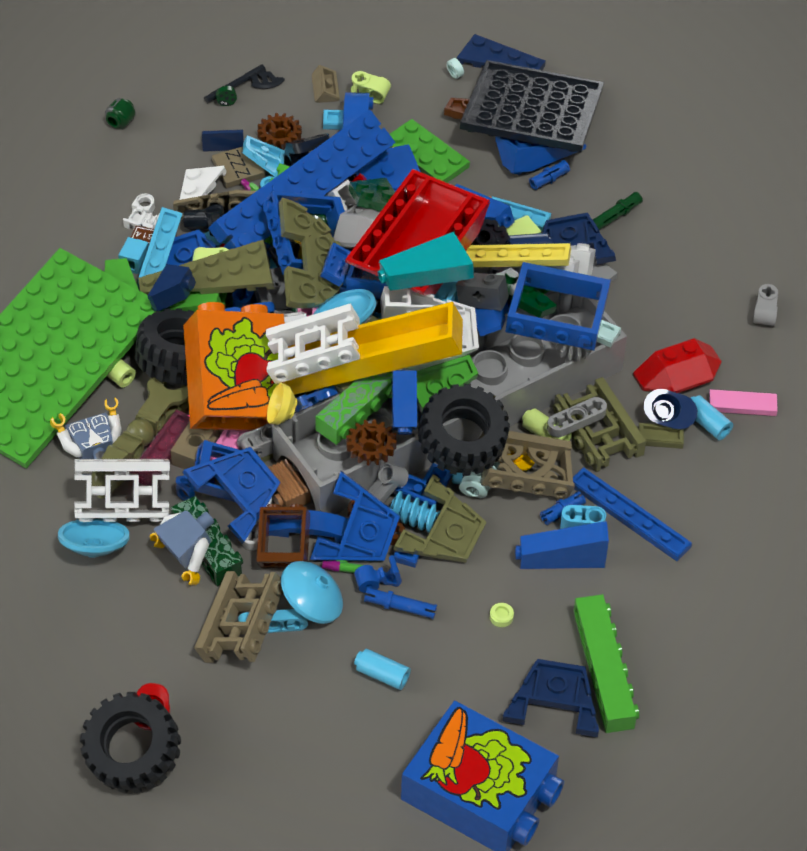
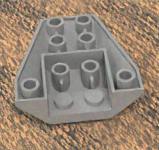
M355 204L340 214L334 240L339 241L341 247L345 249L354 248L380 211L359 207Z

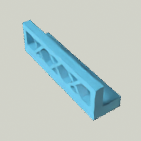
M164 207L161 208L138 278L164 269L182 218V213ZM138 280L137 287H138V289H139V291H140L139 280Z

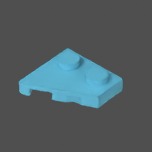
M248 135L246 136L242 153L271 175L277 177L278 171L276 169L279 163L284 164L285 150Z

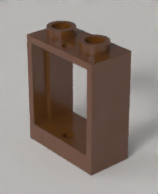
M268 504L267 507H260L257 563L261 568H286L292 562H308L310 512L307 507L301 504H291L290 507ZM270 519H302L300 553L268 552Z

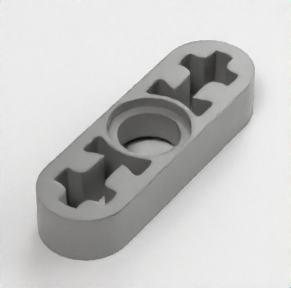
M593 397L549 417L547 431L553 437H562L605 417L607 403L602 398ZM573 414H579L583 417V419L574 420L571 418V416Z

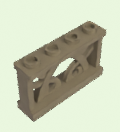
M509 431L502 456L496 461L501 462V464L497 467V470L492 469V467L490 469L484 467L481 485L566 499L575 488L570 454L572 449L571 441ZM483 432L481 433V435H480V437H479L478 439H480V438H482V437L484 436V433H483ZM521 454L528 455L541 468L528 475L513 461L518 459ZM556 460L560 461L561 468L554 465ZM553 471L557 472L562 477V480H557L558 477Z

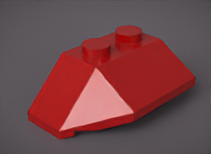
M693 338L655 351L633 372V376L643 391L665 389L680 393L712 382L722 361L711 345Z

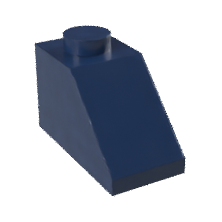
M166 264L148 294V299L154 311H161L188 297L196 283L189 267Z

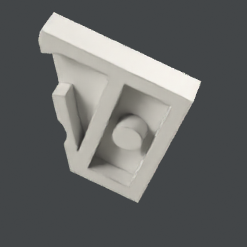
M225 167L186 169L180 200L208 195L217 186L215 181L219 176H225L227 172Z

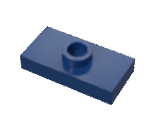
M333 242L329 248L320 277L340 287L349 266L345 259L351 251Z

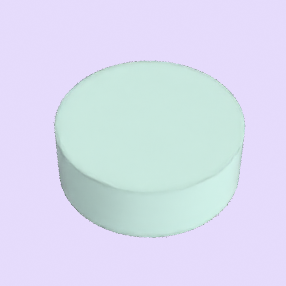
M456 58L447 61V69L453 78L458 79L464 75V69Z

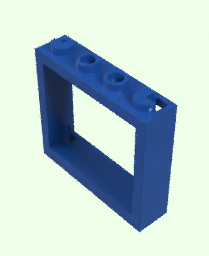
M272 191L264 201L263 210L266 213L268 228L271 231L273 246L276 249L278 264L283 275L287 266L303 270V260L294 258L290 240L281 237L279 202L282 197L308 209L307 213L326 215L333 238L339 216L345 212L341 197Z
M523 262L508 312L505 332L595 351L611 280ZM524 285L599 300L592 328L517 313Z

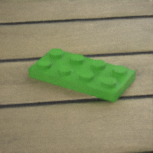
M413 119L390 133V136L396 142L390 148L409 144L420 172L448 183L470 167L469 160Z

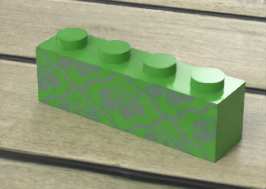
M392 372L357 379L315 416L316 431L336 445L343 439H346V435H349V429H355V423L364 424V420L369 415L377 412L388 398H392Z

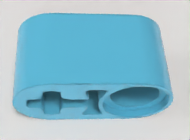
M568 505L562 510L560 529L606 521V512L598 506Z

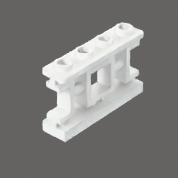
M351 303L266 329V337L270 341L268 342V347L273 354L278 353V360L268 362L267 373L275 384L360 359V354L357 350L359 345L354 337L348 338L347 333L348 331L358 329V325H360V318ZM321 340V347L305 351V344Z
M74 459V479L86 480V501L74 502V516L79 518L80 522H92L93 518H103L104 522H115L117 518H126V521L138 522L140 518H150V521L159 522L166 515H169V502L157 501L158 480H169L170 461L168 459ZM82 471H115V474H105V486H91L92 475L82 474ZM129 471H161V473H152V486H139L138 473H129ZM110 480H133V501H110ZM91 495H105V508H114V510H82V508H91ZM139 495H152V507L161 508V510H129V508H139Z

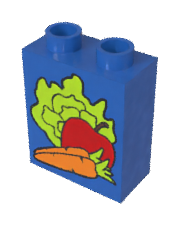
M454 700L402 773L401 800L493 851H510L516 841L524 846L530 842L539 824V818L535 817L534 813L541 803L550 808L555 804L561 794L565 781L556 776L559 760L557 754Z

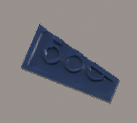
M476 34L472 36L456 58L461 65L466 62L473 64V67L481 68L485 65L486 60L543 70L546 60Z

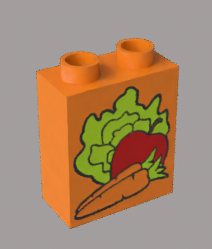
M207 302L198 306V310L183 325L190 429L252 431L269 424L267 421V409L270 397L277 384L273 382L267 373L268 362L278 360V353L273 354L268 347V342L270 341L266 337V329L285 324L284 314L268 313V307L262 304L246 305L241 308V312L225 311V305L220 302Z

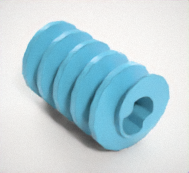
M399 491L393 499L390 508L400 515L403 524L409 522L411 527L418 525L419 530L426 528L427 533H430L441 512H436V504H433L428 509V501L425 500L422 505H419L420 499L418 497L411 502L410 494L405 499H402L403 492Z

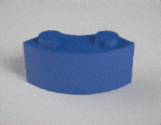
M345 92L343 128L369 109H373V97H370V93Z

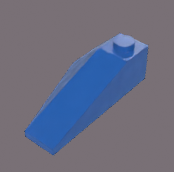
M495 136L502 165L513 174L530 172L576 153L566 149L549 148L545 145L529 144L524 141L508 140L507 138Z

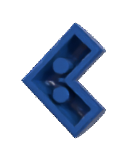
M433 463L423 480L408 474L409 478L406 485L401 488L397 487L392 494L397 495L399 491H402V498L404 499L410 494L412 502L418 497L420 499L419 505H422L426 500L430 509L433 504L437 505L438 502L424 496L423 493L432 475L437 476L440 479L439 482L447 487L453 474H450V470L447 469L442 471L437 468V464Z

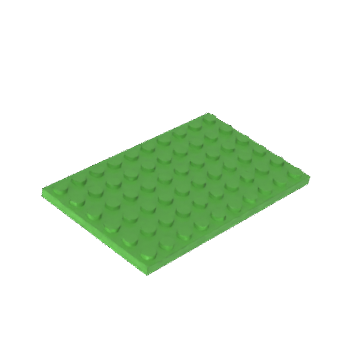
M62 248L56 251L0 314V454L26 469L58 432L57 429L50 425V419L53 417L56 424H61V420L58 417L59 413L64 415L66 423L136 342L138 326L148 315L156 312L153 310L147 294Z

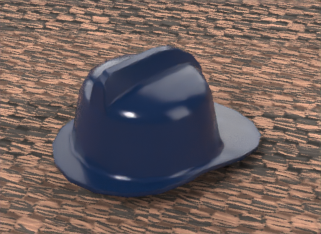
M665 389L653 390L644 401L646 416L654 423L682 430L694 424L697 418L698 410L694 401L676 392Z

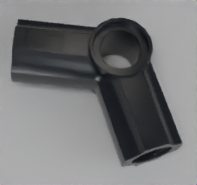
M216 204L206 209L185 210L183 213L184 227L187 230L207 229L225 214L224 207Z

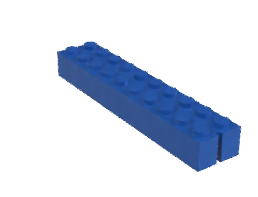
M369 109L217 219L208 229L220 244L230 235L232 239L224 246L229 250L252 242L265 241L272 235L268 228V220L263 210V203L272 191L325 196L387 151L396 142L385 128L380 129V121Z

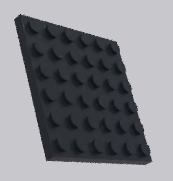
M486 60L461 119L460 129L471 133L477 132L488 136L503 137L508 140L524 141L529 144L545 145L549 148L566 149L570 152H582L603 91L604 82Z

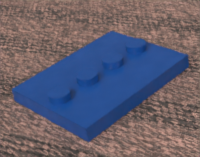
M409 144L389 148L354 174L356 178L361 173L367 180L387 178L396 192L412 169L419 172L420 169Z

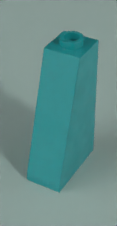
M454 232L379 260L380 270L378 271V277L382 284L386 283L390 291L474 278L473 262Z

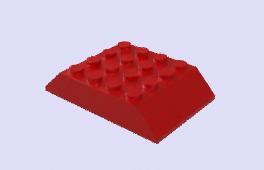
M412 169L347 256L345 262L378 276V271L380 270L379 260L451 232L455 233L463 248L467 251L480 232L490 200ZM443 283L407 289L421 295L436 294Z

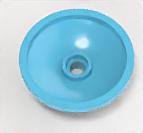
M348 290L335 295L327 303L320 305L314 314L351 303L360 318L361 325L372 315L376 307V299L373 293L368 290Z
M93 518L92 522L75 520L60 527L58 530V540L64 547L75 553L88 557H99L115 552L127 544L129 541V530L118 522H104L103 519Z
M305 561L292 562L283 570L281 575L283 593L290 605L300 615L320 624L331 623L340 616L343 609L342 594L338 584L327 571L316 564Z

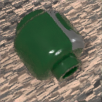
M123 98L115 99L105 111L107 123L113 128L120 129L125 128L136 115L132 102Z

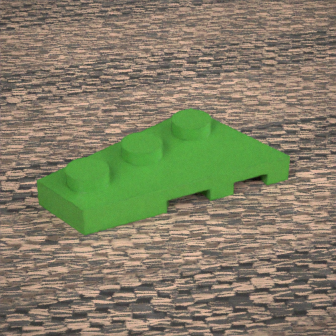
M470 354L417 370V404L421 413L429 398L435 393L438 394L440 389L444 387L450 389V386L454 384H459V387L464 386V384H469L478 377V371Z

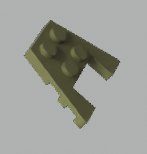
M432 475L423 495L444 505L426 539L403 529L393 550L466 563L486 525V521L469 505L462 503L449 487L446 488L441 484L437 476Z

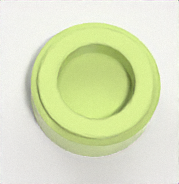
M497 603L492 606L490 610V621L497 627H507L513 622L514 610L510 605Z

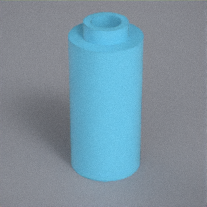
M702 396L691 397L698 410L695 421L717 440L724 439L731 432L733 423Z
M367 648L363 652L359 651L354 661L358 672L399 690L404 688L411 672L410 667Z

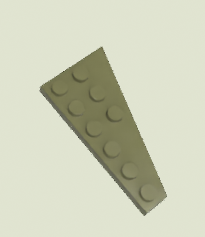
M264 240L179 265L189 267L195 278L196 283L191 292L200 291L201 294L234 292L240 288H247L248 291H256V287H266L267 290L275 289ZM162 271L138 278L140 291L148 295Z

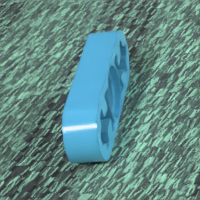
M295 609L276 610L271 620L275 622L270 623L267 633L303 630L308 626V619L300 615ZM249 612L240 614L238 622H246Z

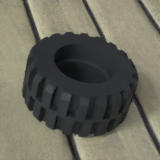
M178 308L176 310L164 309L162 312L156 311L152 315H148L140 323L137 331L135 359L141 370L146 372L149 377H155L157 381L162 383L164 381L169 382L170 385H187L183 325L194 314V311H183Z
M454 384L450 386V389H447V387L440 389L438 394L435 393L429 398L428 403L423 408L418 428V441L421 443L420 448L424 454L428 453L427 459L432 464L436 462L438 464L437 468L442 471L444 469L450 470V474L456 475L458 472L462 473V476H470L471 472L475 474L482 473L484 467L490 469L502 456L510 430L509 416L506 410L503 411L504 405L500 400L496 401V396L491 392L486 393L484 388L479 386L473 388L471 384H464V386L460 387L459 384ZM454 418L468 419L482 429L484 436L475 441H461L452 437L445 430L443 424Z
M127 692V696L123 697L121 693L114 694L113 700L108 701L106 698L100 702L102 706L98 710L96 708L92 709L90 721L85 720L83 728L86 732L80 735V742L83 744V747L80 748L82 756L85 758V763L91 772L110 789L116 788L122 793H127L128 790H131L133 793L142 792V787L150 790L155 787L154 782L157 780L163 782L167 778L165 775L167 770L173 771L176 766L173 761L174 758L178 759L180 756L178 745L181 744V736L177 732L179 730L178 726L167 709L158 700H152L149 695L141 693L138 696L136 692ZM139 722L148 725L153 733L152 743L148 751L136 761L129 763L116 762L109 753L110 742L114 734L121 727L130 723Z

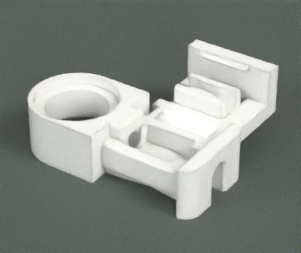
M144 193L136 197L132 203L131 215L128 219L123 218L125 228L130 229L132 227L134 229L135 226L142 225V227L155 229L159 214L158 216H153L152 214L155 209L154 197L152 195ZM142 202H149V203H151V204L148 205V206H141V205H140V203H142Z

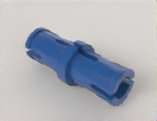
M562 160L551 168L546 167L543 169V172L529 179L532 189L537 190L547 183L555 182L556 178L570 171L568 163Z
M577 491L564 500L559 499L552 507L541 511L540 517L542 521H545L546 525H549L562 516L564 507L568 505H585V497L581 495L580 491Z

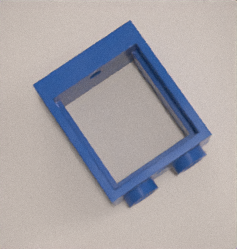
M417 370L393 371L392 424L393 431H398V435H410L412 430L417 429Z
M204 440L197 448L194 466L210 461V457L219 458L240 450ZM207 482L197 490L192 483L190 485V490L235 502L223 486Z

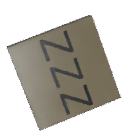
M243 147L212 155L215 167L224 166L227 171L225 176L220 175L226 188L240 185L242 179L250 182L265 177L264 169L242 153Z

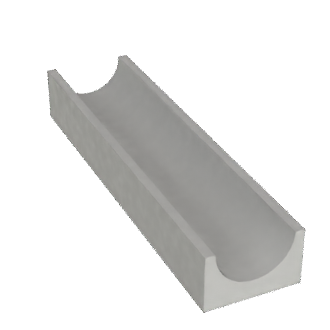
M549 291L544 294L557 305L554 313L543 317V319L592 328L598 305L594 299L556 291ZM520 308L517 310L519 314L534 316ZM604 311L602 320L618 326ZM507 313L505 314L506 320L501 330L481 337L477 330L479 348L469 353L478 371V377L469 384L473 388L479 386L484 388V392L494 394L496 396L495 400H500L504 405L503 411H507L509 416L508 422L512 426L522 421V417L527 410L536 408L542 411L552 406L555 402V395L560 394L563 397V394L567 393L570 397L586 389L587 385H594L596 379L601 377L606 379L622 371L627 335L621 330L611 348L597 342L595 351L592 350L587 359L581 358L579 362L576 359H572L569 362L568 357L561 358L560 353L556 352L555 342L505 332ZM340 392L307 409L294 413L291 419L279 425L272 424L273 458L278 463L281 460L290 459L300 471L310 490L315 510L335 514L347 508L348 503L351 501V499L333 494L340 471H343L366 490H369L378 479L380 467L385 463L403 467L410 475L431 466L432 463L427 459L428 453L424 454L420 448L421 443L418 441V428L422 416L418 404L417 429L412 430L410 435H398V431H393L392 398H388L377 412H373L367 417L368 423H372L373 419H376V424L385 422V428L391 426L392 433H396L397 448L394 450V456H388L387 462H384L382 459L379 460V465H376L373 461L367 466L364 460L359 464L358 457L352 459L351 452H347L346 439H343L336 445L316 431L315 416L341 394ZM454 418L443 424L445 430L452 437L461 441L478 440L483 432L476 423L464 418Z

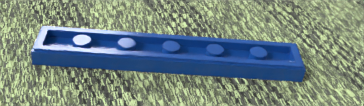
M584 467L573 476L574 490L580 491L581 495H584L588 500L604 509L608 514L675 561H678L691 548L692 542Z

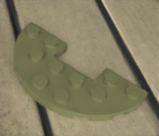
M282 197L279 202L281 237L300 241L303 258V270L287 266L284 270L286 306L301 309L318 307L327 303L340 289L339 286L320 277L330 246L333 242L339 246L341 245L339 241H335L331 236V229L322 219H315L307 213L308 209Z

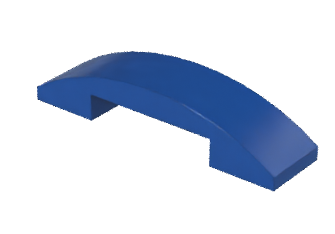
M309 510V535L335 537V542L340 543L349 518L332 513ZM270 519L269 536L289 538L290 532L301 534L302 519Z

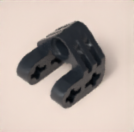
M319 134L286 143L284 153L285 165L290 167L306 156L309 151L314 150L330 138L329 134Z

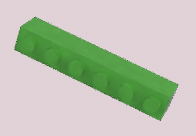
M603 594L575 598L574 615L605 733L635 729L636 719H639L638 705L633 704L632 701L634 697L633 687L631 683L628 684L626 679L628 677L627 665L621 661L622 647L615 639L617 637L615 623H611L610 604L605 602Z

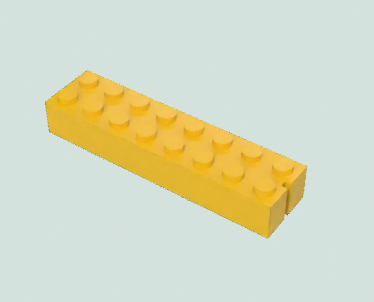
M449 302L358 325V329L348 331L347 333L348 338L354 337L359 345V349H357L360 354L359 360L282 383L289 385L295 395L461 355L463 319L454 303ZM321 340L305 344V351L321 347Z

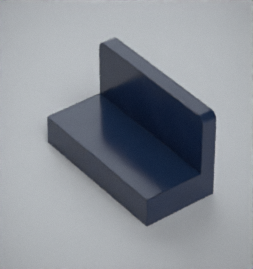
M243 130L202 131L203 152L229 151L243 147Z

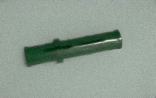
M635 191L625 199L618 200L616 205L594 218L593 221L598 229L601 230L620 216L629 214L631 209L643 202V198L640 193Z

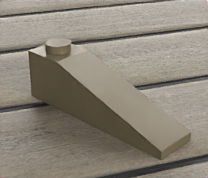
M238 189L175 200L173 208L174 211L182 213L181 219L184 218L183 213L185 210L206 209L216 204L222 205L226 214L257 190Z

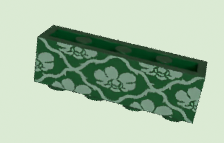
M196 496L171 507V514L188 511L195 520L204 512L209 513L205 503H200ZM214 518V523L205 530L211 542L203 558L202 565L218 587L221 585L226 571H235L237 576L242 574L241 565L243 564V559L238 551L234 552L230 539L227 535L223 536L220 532V526Z

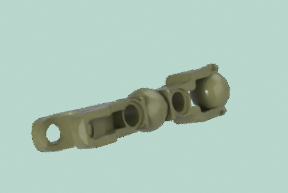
M155 377L150 378L147 382L148 399L135 416L136 420L128 424L126 431L112 445H108L101 459H139L144 452V447L152 442L153 437L156 436L157 432L163 428L172 416L182 415L189 410L188 385H184L180 389L170 390L167 389V382L164 381L162 383L157 381ZM93 471L91 474V485L105 486V474H115V471ZM110 480V494L125 480ZM97 495V497L103 499L105 495Z

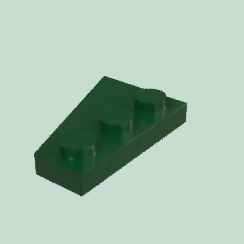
M509 268L495 275H505L509 299L512 300L519 273ZM524 285L518 308L538 318H543L554 313L557 305L536 287Z

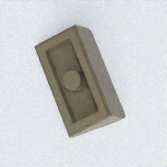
M318 65L312 73L315 102L339 101L336 71Z

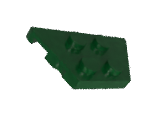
M387 178L350 182L348 189L357 206L380 212L395 193Z

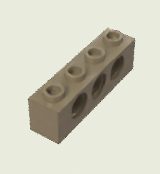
M189 421L171 449L172 465L182 469L193 467L198 446L204 440L216 443L224 430L190 429Z

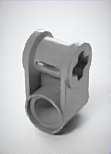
M764 284L759 288L753 323L775 326L778 308V289L774 285Z
M269 423L255 430L243 433L237 439L238 446L243 449L251 447L260 458L272 454V424Z

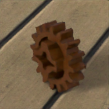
M275 113V117L267 115V120L262 118L257 130V137L260 141L282 150L286 147V143L301 140L302 126L299 125V120H294V116L286 117V113L282 116Z
M373 419L372 423L364 420V425L355 423V429L350 428L349 435H346L347 452H351L352 459L358 457L359 464L363 460L366 461L367 466L373 461L376 465H379V460L381 459L387 462L388 456L393 457L394 450L397 448L396 433H392L391 426L385 428V422L376 424V419Z

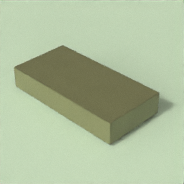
M639 423L638 430L646 440V446L683 449L684 429L679 430L659 424Z

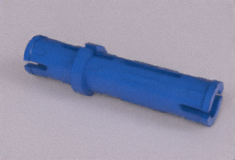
M368 587L366 593L375 595V597L365 595L364 602L382 605L384 609L388 610L394 608L431 619L435 617L436 613L428 612L426 609L436 611L437 604L395 595L393 591H388L387 593Z

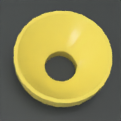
M279 383L273 390L267 409L268 423L279 425L293 417L297 406V398H295L289 385Z

